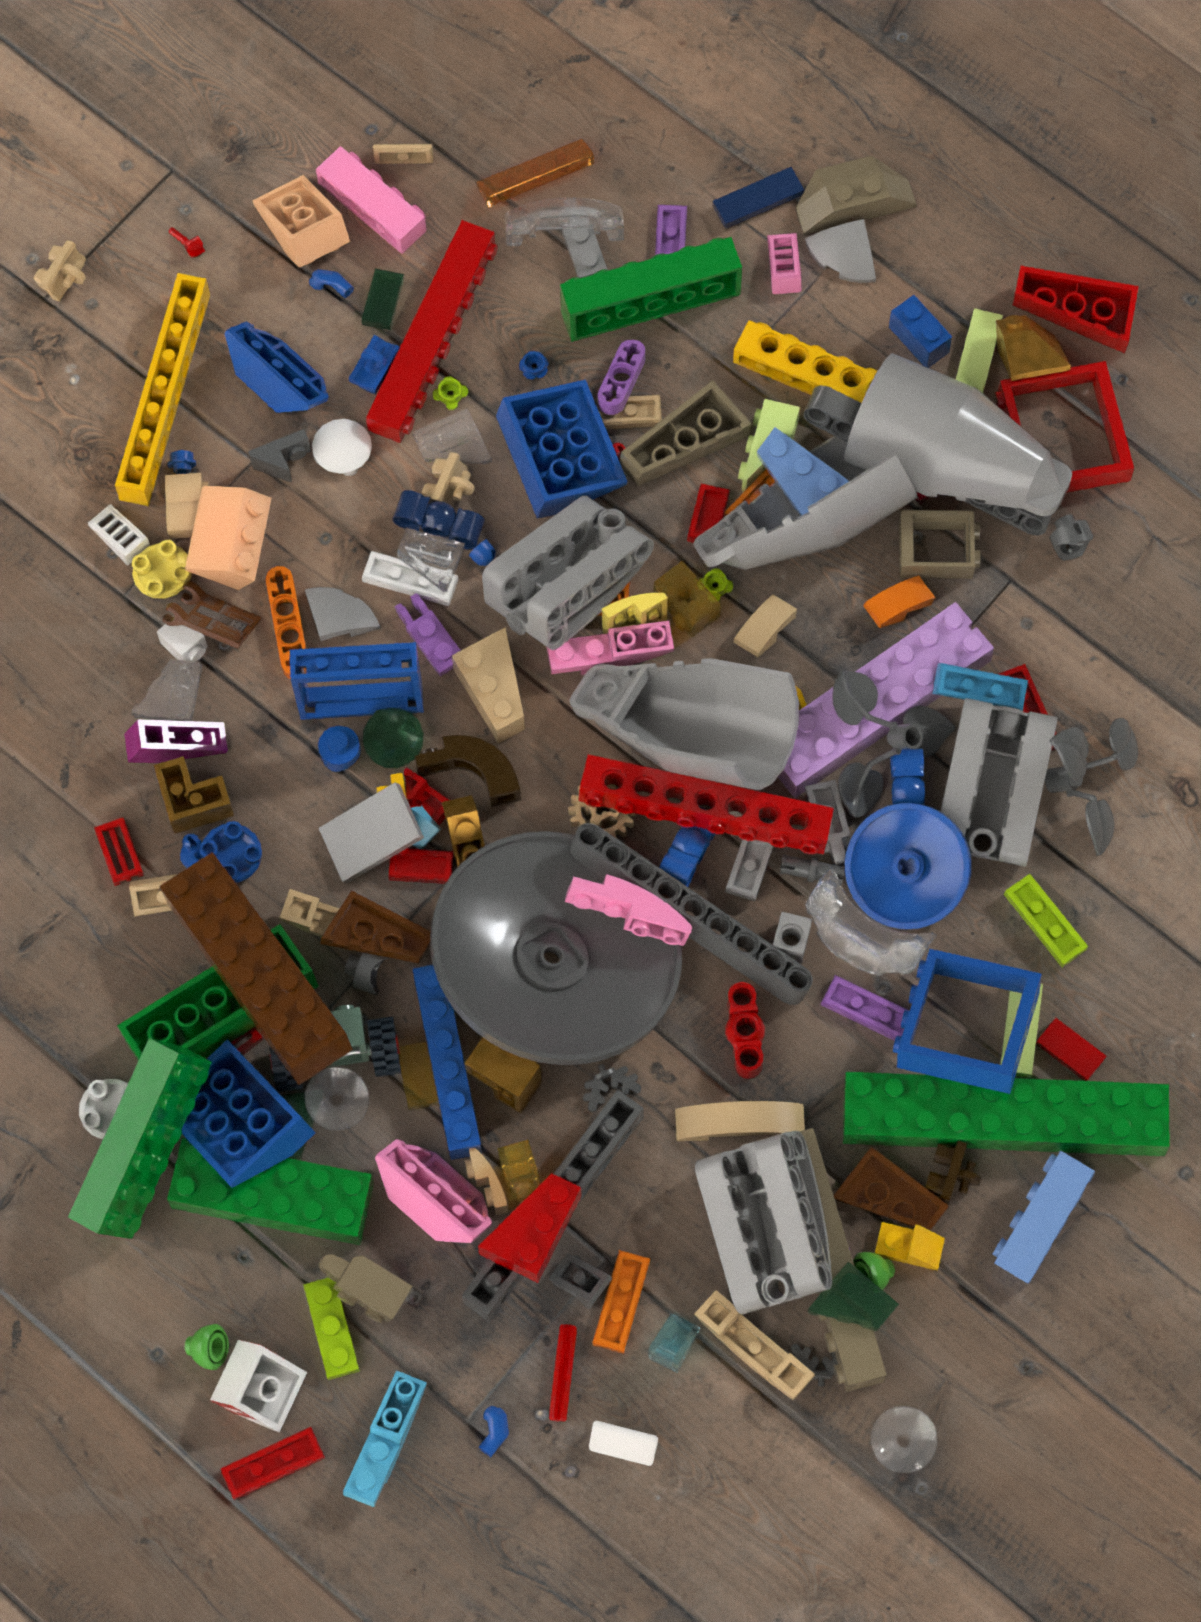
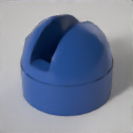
M485 539L468 556L476 564L486 566L494 560L495 550L489 541Z

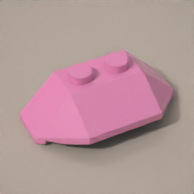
M396 1139L376 1155L375 1160L388 1199L435 1241L471 1243L490 1228L492 1222L491 1218L488 1217L483 1194L437 1153L418 1146L407 1145L404 1141Z

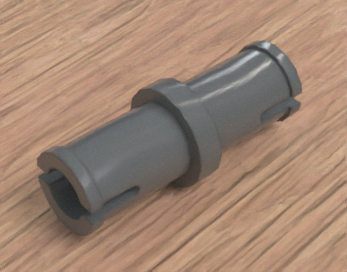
M783 854L780 866V874L807 878V882L819 880L842 885V877H844L845 866L818 862V858L814 857L808 860Z

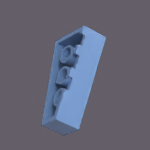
M1060 1151L1058 1156L1051 1154L1042 1169L1047 1175L1041 1184L1035 1181L1026 1196V1199L1031 1202L1025 1212L1017 1211L1009 1225L1014 1230L1008 1241L1002 1238L992 1254L997 1257L994 1264L1028 1284L1050 1250L1053 1241L1065 1225L1069 1214L1080 1200L1088 1182L1090 1183L1095 1175L1093 1169Z

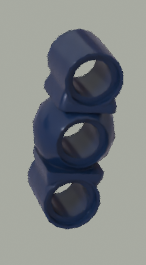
M405 490L401 493L392 518L397 526L407 530H414L415 532H419L421 527L427 536L435 539L449 537L447 543H452L462 549L473 550L477 546L485 522L483 516L474 511L463 510L462 508H459L456 513L450 504L442 501L429 503L430 497H425L415 491Z

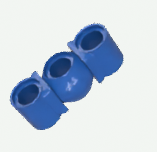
M902 749L899 755L890 757L892 804L915 803L925 805V784L922 780L924 777L923 749Z
M695 826L690 828L682 827L677 832L659 868L688 887L696 872L697 865L702 861L707 847H709L710 841L713 840L715 834L708 831V829Z

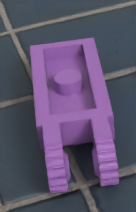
M415 593L410 598L413 606L421 614V617L413 621L408 610L401 603L394 608L405 624L406 631L441 677L453 669L452 655L461 650L432 610L429 611L421 597Z

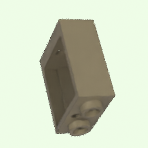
M901 510L899 518V578H912L919 575L921 578L973 579L975 568H980L981 559L980 550H975V540L980 538V522H974V511ZM913 529L964 530L965 562H914Z

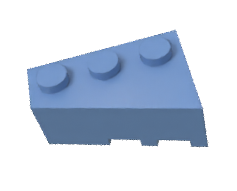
M774 427L757 450V457L800 516L809 512L808 506L849 482V480L776 427Z

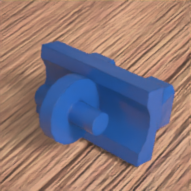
M374 335L367 348L363 350L361 358L349 376V382L371 394H376L400 346L390 344Z

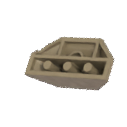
M868 156L817 169L796 206V213L803 234L808 235L841 224L862 219L867 220L915 208L917 204L907 178L874 156Z

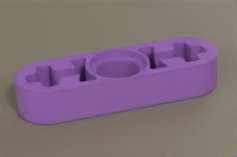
M626 340L621 343L598 391V407L605 414H618L626 405L645 363V346L640 341ZM632 352L637 353L633 354L630 364L627 363V356H630ZM618 373H626L630 378L626 381H617L614 379V376ZM613 390L616 391V399H613L611 402L606 401L611 399Z

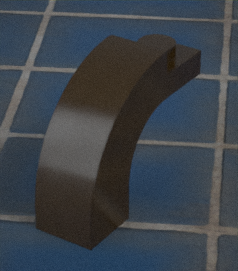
M467 735L442 737L443 749L429 748L420 752V755L414 756L418 775L421 777L453 769L466 770L478 776L486 787L491 808L521 800V789L512 764L499 749L482 739Z

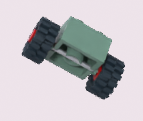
M342 1005L336 1007L335 1011H330L346 1032L353 1050L326 1068L368 1062L369 1056L372 1053L376 1077L401 1073L400 1049L393 1016L367 1020L370 1038L369 1046L366 1040L365 1026L360 1007L354 1008L353 1005ZM269 1045L271 1068L277 1092L303 1089V1083L300 1085L296 1083Z

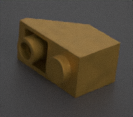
M472 795L442 802L457 868L473 853L485 846L477 808Z

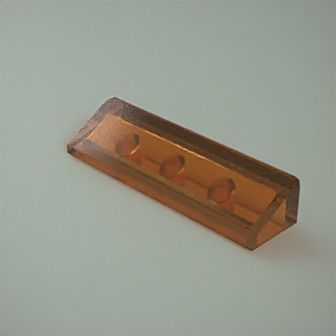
M579 139L477 181L476 186L489 208L593 165L594 154L584 140Z

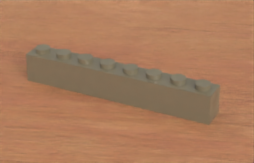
M814 1128L799 1132L807 1143L819 1189L828 1236L832 1286L828 1290L817 1293L819 1301L815 1302V1307L819 1320H825L828 1333L824 1334L829 1353H835L838 1364L833 1365L838 1384L843 1383L845 1391L849 1392L883 1383L887 1374Z

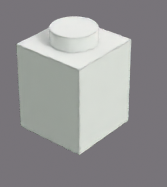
M165 624L157 631L160 643L185 667L191 662L198 661L208 647L205 636L202 633L183 625L168 626Z

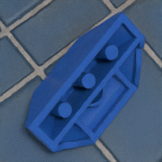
M247 321L226 330L225 338L236 376L276 413L309 410L328 400L329 396L326 392L324 378L283 340L266 331L255 329L254 325Z

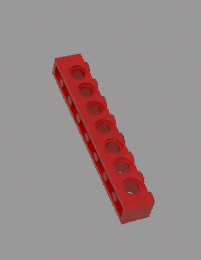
M590 754L587 756L578 801L584 802L591 807H608L623 814H640L655 821H672L687 828L695 826L708 829V831L714 834L727 833L739 836V838L746 841L759 840L768 842L778 848L791 847L800 849L803 853L811 855L817 853L824 855L834 811L833 807ZM607 785H617L619 789H609ZM645 791L648 792L650 795L641 796L637 792ZM669 798H677V799H679L681 802H679V803H672V802H670L668 799H669ZM705 804L710 806L712 809L704 810L700 808L699 805ZM737 811L741 813L742 816L736 817L731 815L729 812ZM761 818H769V819H771L773 822H772V823H764V822L761 821L760 819H761ZM791 825H800L804 829L796 830Z

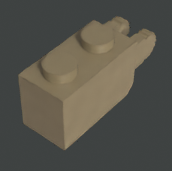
M328 1253L318 1263V1268L322 1274L325 1273L328 1278L336 1282L333 1289L339 1292L337 1297L348 1305L354 1306L357 1303L367 1309L365 1315L378 1323H382L383 1320L386 1322L393 1320L413 1287L363 1255L353 1257L347 1262L341 1257H336L333 1253Z

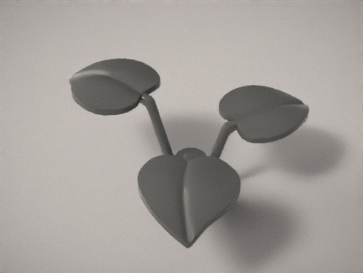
M843 670L837 676L832 693L833 706L838 717L849 725L859 724L864 717L868 721L889 727L887 741L893 747L892 750L869 761L866 767L859 762H854L842 770L838 780V789L850 815L854 818L865 815L873 808L881 796L883 777L880 772L871 770L874 765L893 755H899L902 749H923L924 758L932 756L939 750L945 739L956 727L944 715L925 706H915L909 709L904 714L903 724L889 722L870 715L868 712L875 708L878 700V691L874 682L862 673Z
M1124 718L1115 719L1109 729V741L1114 753L1111 756L1087 763L1086 760L1089 751L1088 742L1080 728H1066L1049 740L1057 750L1063 767L1047 769L1045 785L1050 793L1066 791L1067 797L1076 796L1090 801L1086 804L1085 815L1096 856L1104 853L1113 837V814L1107 801L1104 799L1097 801L1095 795L1076 791V789L1082 785L1087 769L1115 761L1116 759L1122 770H1130L1134 767L1138 758V744L1129 722Z

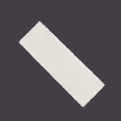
M371 551L362 575V582L410 596L417 593L421 599L449 606L458 582V575Z

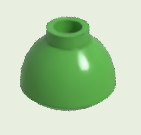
M859 1252L854 1256L853 1263L862 1294L867 1297L878 1295L885 1289L889 1279L895 1275L892 1261L890 1259H883L880 1255L873 1252Z
M218 1324L203 1326L193 1336H189L186 1339V1354L192 1356V1359L205 1369L217 1370L227 1358L229 1348L228 1337L225 1330Z

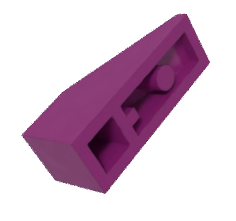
M138 719L124 733L129 763H163L183 756L184 759L225 754L228 751L223 722Z

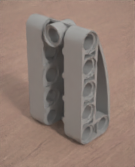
M582 496L487 565L482 574L484 601L506 618L508 625L515 633L523 635L527 632L549 649L556 650L590 623L602 611V608L608 606L624 589L651 555L654 549V542L632 526L625 525V516L621 511L605 509L588 496Z
M965 698L941 812L958 826L966 839L971 856L1026 867L1052 748L1049 740L1055 734L1058 717L1031 711L1025 713L1019 709L1005 706L996 707L993 706V703ZM979 835H985L991 841V848L986 852H980L974 847L973 841Z
M799 1131L781 1133L742 1145L735 1150L721 1152L696 1161L695 1172L731 1298L738 1313L744 1315L831 1288V1259L821 1198L807 1143ZM780 1280L783 1282L785 1286L784 1295L781 1294L778 1289V1283Z

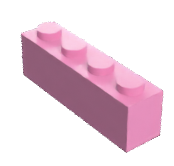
M340 146L316 168L318 184L401 254L426 232L424 212L417 205L411 206L406 202L402 193L397 188L387 186L375 170H368L362 165V161L355 153H348Z

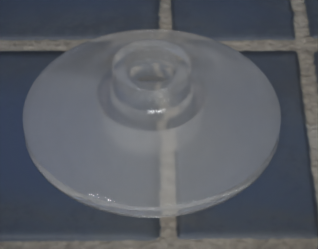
M330 1067L320 1071L311 1079L305 1092V1106L312 1120L319 1126L332 1131H342L355 1126L362 1120L369 1105V1093L363 1079L354 1071L343 1067ZM334 1095L339 1096L342 1100L341 1105H332L330 1097Z
M899 1406L885 1411L876 1420L871 1433V1445L876 1458L886 1468L899 1473H911L926 1466L933 1458L937 1448V1432L930 1418L922 1411L913 1407ZM900 1436H905L909 1439L910 1443L907 1447L898 1445L897 1439Z

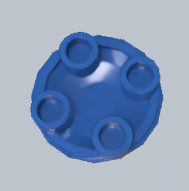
M230 821L211 830L203 839L199 848L201 859L213 852L235 883L242 882L251 877L259 868L262 859L261 843L256 834L236 821Z

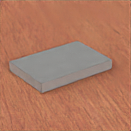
M396 782L319 827V831L339 876L344 883L351 882L424 838L400 784Z

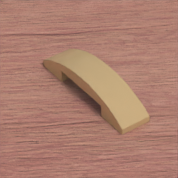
M289 889L280 920L303 931L322 937L340 908L319 902L320 898Z
M737 1101L693 1105L675 1109L677 1141L709 1140V1137L775 1136L785 1132L805 1130L804 1107L800 1103Z
M717 1290L694 1314L733 1353L792 1400L814 1378L815 1374L791 1353L787 1354L748 1319L738 1313L734 1305Z

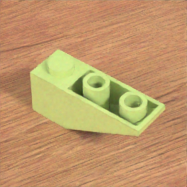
M765 399L762 409H756L753 426L757 427L755 436L749 435L745 452L750 454L747 462H741L738 479L743 480V492L766 469L757 457V450L774 427L792 440L794 439L800 407Z

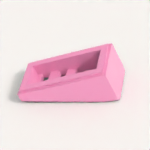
M797 233L768 235L772 293L801 292ZM791 246H792V249H782V250H775V249H774V248H779V247H791Z

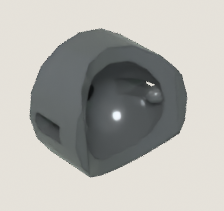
M1071 514L1057 519L1054 523L1056 530L1050 535V541L1059 558L1066 561L1082 556L1090 540H1093L1094 537L1086 520H1075ZM1065 544L1069 545L1070 549L1068 551Z
M362 953L361 956L351 954L345 967V974L354 977L353 988L377 995L380 991L376 981L377 972L380 965L389 957Z

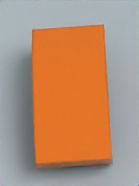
M918 575L878 593L867 600L863 607L877 626L882 628L904 621L908 612L931 606L935 596Z

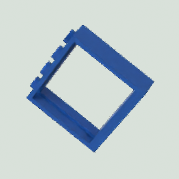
M416 642L290 650V678L300 720L424 713L423 686ZM402 662H408L409 668H402ZM397 677L411 678V681L321 687H308L307 683ZM408 701H416V706L408 707ZM305 705L307 707H315V712L306 713Z
M929 949L926 961L920 960L917 978L920 979L918 985H912L909 1003L912 1004L910 1011L904 1010L901 1029H904L902 1036L897 1035L895 1038L893 1052L897 1053V1068L1011 1094L1040 994L1042 974ZM934 974L1022 993L1002 1065L912 1045Z

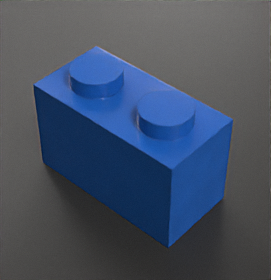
M912 295L891 311L889 328L923 366L929 368L950 353L951 334L915 295Z

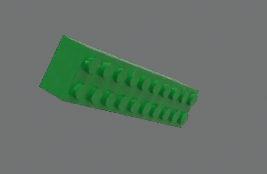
M846 1072L843 1097V1144L937 1148L938 1143L956 1146L957 1142L960 1141L967 1143L966 1149L1165 1156L1170 1147L1169 1084L1015 1078L1011 1094L930 1075Z

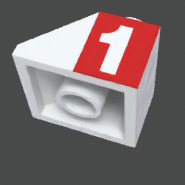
M238 1339L210 1401L233 1414H237L273 1431L280 1432L307 1372L260 1344Z

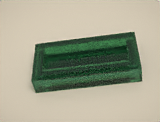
M375 268L361 320L362 325L391 330L404 282V274Z

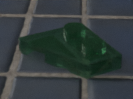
M847 1262L832 1280L831 1288L823 1291L811 1304L807 1312L814 1316L818 1314L837 1319L838 1322L854 1323L862 1328L878 1331L898 1308L899 1303L851 1263Z

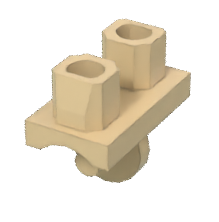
M68 240L63 246L54 245L48 258L52 263L49 269H38L34 275V280L38 286L46 290L53 300L59 302L73 282L83 284L86 279L85 274L81 271L85 265L86 258L78 252L75 243Z
M450 452L448 459H435L432 473L436 478H439L437 485L427 483L421 492L423 496L430 497L429 503L442 501L453 507L455 501H460L463 494L472 495L475 486L469 481L471 473L468 472L469 468L460 461L458 453Z

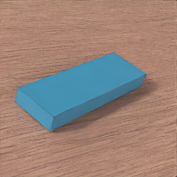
M938 663L932 694L961 700L969 698L993 703V706H1005L1023 711L1028 680Z

